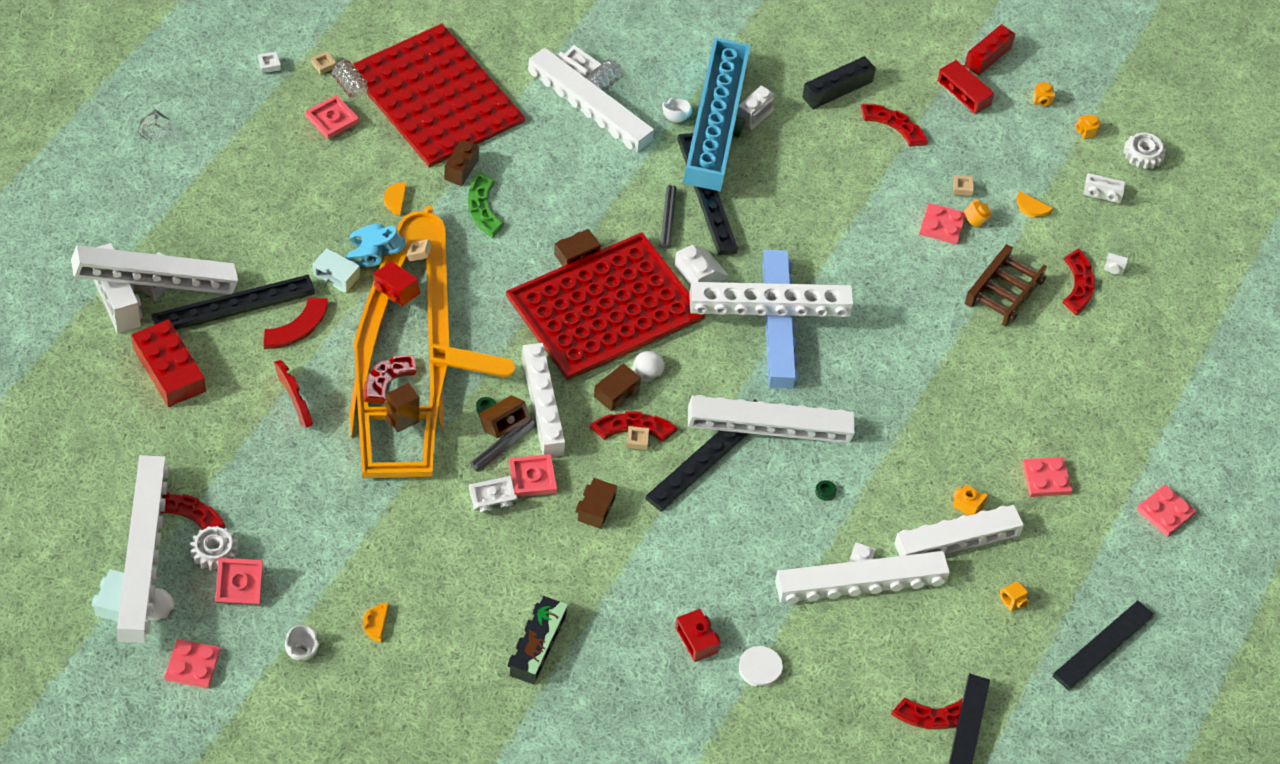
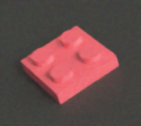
M337 95L305 111V117L327 140L359 123V117Z
M928 203L919 235L957 245L965 213Z
M551 454L509 458L513 489L517 497L557 493Z
M1064 457L1023 459L1022 464L1030 497L1071 495L1072 489Z
M1166 484L1137 507V511L1167 537L1196 513L1195 509Z
M219 558L215 602L260 605L263 560Z
M177 639L165 674V681L209 689L220 655V647Z

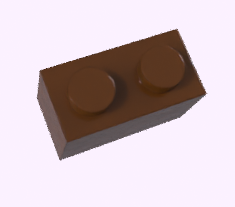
M461 140L445 164L444 180L462 186L479 161V146Z
M587 229L556 242L554 256L562 266H565L601 250V244L592 232Z
M623 363L595 385L594 398L610 411H613L616 407L620 408L625 404L626 399L638 394L641 377Z
M409 383L387 393V402L385 403L387 415L385 418L390 427L393 426L397 433L419 423L420 397Z
M513 395L478 414L484 431L495 438L501 437L531 419L525 401Z
M593 478L591 484H587L583 493L584 500L579 501L576 507L578 521L602 529L616 498L617 485Z

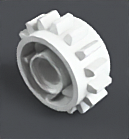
M1136 133L1134 136H1130L1129 140H1126L1123 153L1126 154L1125 158L1130 161V164L1135 165L1137 168L1154 169L1155 165L1160 166L1161 162H1163L1166 149L1163 148L1164 143L1155 135Z
M209 526L204 530H199V534L193 536L194 542H190L191 558H194L195 564L200 563L201 569L208 568L209 571L218 569L219 558L235 559V555L238 554L237 539H234L233 533H228L227 528L222 529L219 526Z

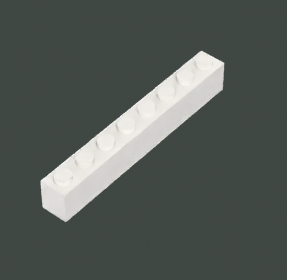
M543 48L529 58L528 71L533 77L539 78L545 86L555 90L558 96L564 97L573 107L580 109L586 117L596 121L599 127L605 128L614 138L621 140L628 149H633L638 153L653 141L654 129L548 49Z
M76 245L71 258L74 278L221 294H232L238 282L234 263Z
M692 395L688 404V427L850 443L854 435V412L843 409L830 410L823 407L810 408L803 405L790 406L784 403L771 404L764 401L751 402L744 399L732 400L724 397L712 398L705 397L704 395Z
M939 551L777 571L775 583L780 603L795 604L802 600L813 602L820 598L829 597L830 599H836L844 595L854 597L861 593L870 592L878 594L885 590L896 592L910 587L913 589H919L927 585L937 587L947 583L950 572L944 552Z

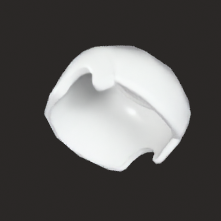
M670 98L667 104L665 102L662 103L663 114L670 122H683L692 113L691 104L687 100Z
M644 351L635 358L632 370L641 377L642 381L650 382L655 377L662 375L665 363L658 353Z
M155 588V597L150 598V603H153L152 616H148V620L158 621L166 619L170 612L174 610L173 598L164 589Z
M297 625L290 629L285 639V649L288 656H291L296 661H306L313 658L318 651L319 643L315 630L305 625Z

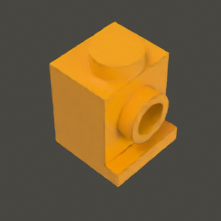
M966 484L963 488L958 487L954 492L953 506L968 516L979 513L985 506L988 495L986 493L981 494Z

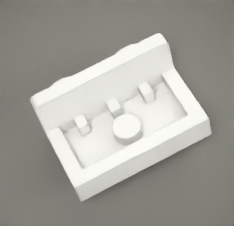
M575 45L565 54L562 52L558 54V58L589 81L602 69L601 63Z
M1088 173L1083 195L1121 203L1125 182Z
M511 476L469 484L474 510L480 509V512L493 510L492 506L500 505L501 508L513 506V502L518 499L514 493Z

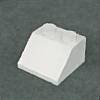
M691 245L676 252L675 268L690 286L691 282H721L729 278V275L705 248Z

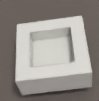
M277 52L258 55L262 73L281 70Z
M1109 253L1104 270L1112 274L1123 275L1128 258Z
M855 543L849 562L872 560L876 549Z

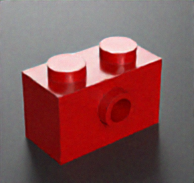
M392 261L373 273L376 290L384 293L391 301L397 302L401 306H404L420 294L418 279Z
M701 609L677 617L675 628L694 662L718 654L719 645L721 644L720 637L716 632H713L708 616L704 615Z

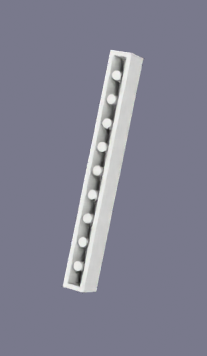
M139 455L117 624L118 642L145 643L146 634H150L151 621H148V616H152L153 603H150V598L155 597V585H152V580H157V567H154V563L159 562V550H156V546L161 545V533H158V529L163 528V516L160 513L161 511L165 512V499H162V496L167 495V482H164V480L169 478V465H165L164 456Z

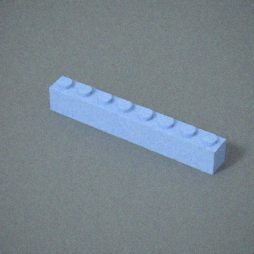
M764 250L762 259L763 283L792 284L793 275L789 274L792 260L788 258V250ZM765 315L769 388L793 389L794 382H798V369H795L797 353H794L797 341L796 337H793L796 324L795 321H792L794 315Z

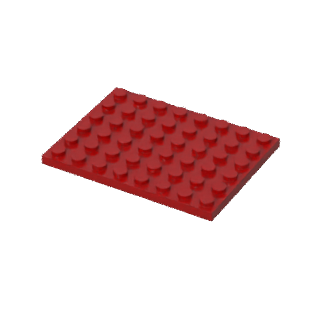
M443 23L347 66V71L428 167L450 158L461 140L477 145L525 122V116Z
M643 232L506 291L508 300L539 343H543L545 351L567 381L705 319V314L690 313V293Z

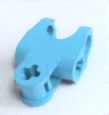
M371 224L354 231L350 235L349 240L354 246L359 247L346 255V259L354 261L353 258H362L361 261L354 262L360 268L372 267L381 263L382 256L395 254L403 250L406 240L398 234L395 226L385 227L382 224Z

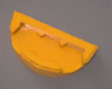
M406 182L391 185L384 194V205L395 215L401 216Z
M1021 191L1017 195L1016 202L1019 210L1029 217H1046L1052 212V207Z
M379 603L378 606L368 609L363 617V628L366 635L379 643L382 640L389 603Z

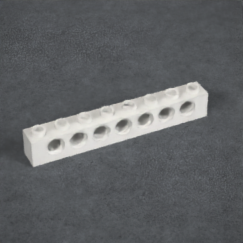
M691 282L690 313L850 317L853 307L851 285Z

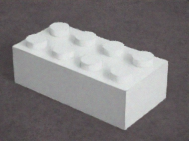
M112 243L96 247L114 250ZM94 280L117 334L141 327L140 319H143L139 307L141 306V301L138 294L134 295L133 293L135 291L134 285Z

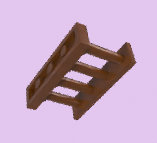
M1008 244L1003 247L967 292L964 303L972 307L975 302H980L1004 315L1003 326H1006L1009 321L1013 322L1019 308L1037 285H1042L1047 277L1045 274L1046 265H1043L1036 272L1014 260L1013 256H1011L1013 247ZM1011 266L1033 279L1029 284H1026L1003 271V267ZM1001 278L1023 291L1019 296H1016L993 283V279ZM991 290L1013 304L1008 309L984 296L983 292Z

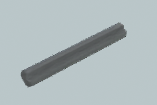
M668 185L666 187L660 243L662 248L671 247L677 190L675 185Z
M531 418L506 433L471 461V467L475 471L481 470L533 429L535 421Z

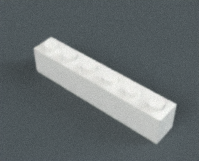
M543 343L523 345L522 362L542 455L551 454V457L564 456L565 440Z
M1014 505L1000 506L997 509L980 511L970 516L963 515L957 519L943 520L933 525H923L912 530H902L897 533L894 544L900 556L939 551L948 554L1020 536L1024 525Z

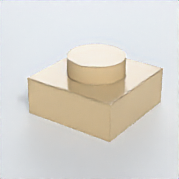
M328 51L311 57V64L320 75L337 68L336 61Z
M954 175L953 195L972 196L973 177Z
M429 239L410 243L407 252V258L410 262L428 258L432 246Z
M628 426L626 448L647 450L649 428Z

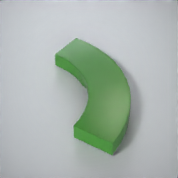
M478 172L469 188L468 207L476 225L485 234L493 238L504 226V222L499 220L488 206V194L495 181Z

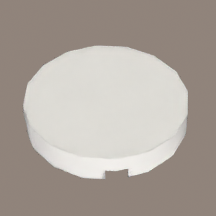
M754 646L747 649L741 655L739 662L741 677L744 681L756 687L757 685L769 687L775 684L780 678L783 668L782 660L777 652L764 646Z

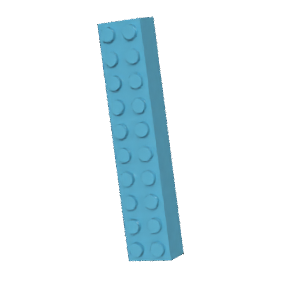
M714 37L683 184L721 191L751 46L749 44Z

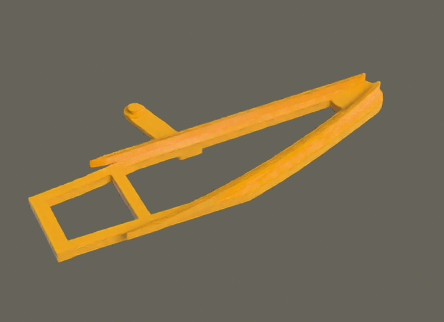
M426 206L424 211L411 212L402 218L396 229L398 234L406 240V245L400 252L384 256L380 268L392 261L403 269L407 260L410 243L429 239L432 245L428 258H426L430 398L428 406H419V419H426L423 462L372 463L369 420H386L387 409L386 407H368V402H364L363 389L369 375L381 324L390 301L388 296L376 290L373 282L354 340L356 378L350 408L352 438L357 401L362 478L433 477L437 418L439 412V424L443 432L442 390L448 366L502 378L510 377L515 372V365L510 359L449 347L445 226L443 221L433 214L432 206Z

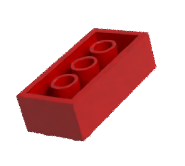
M169 319L131 334L133 350L168 407L206 392L205 377Z

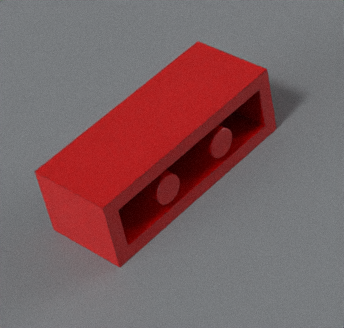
M1000 24L967 52L964 66L979 76L1012 48L1016 33Z
M957 60L940 69L937 81L974 114L979 113L992 104L994 92Z

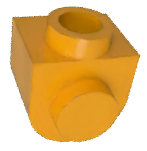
M1047 82L1038 83L1033 94L1034 105H1052L1055 97L1053 86Z
M1094 115L1080 116L1076 123V130L1078 133H1081L1083 139L1095 137L1100 127V119Z
M980 200L972 201L964 211L969 223L978 228L991 217L989 206L986 203H981Z
M1013 582L1000 589V598L1011 612L1017 608L1022 609L1029 603L1027 599L1028 592L1025 586L1019 582Z

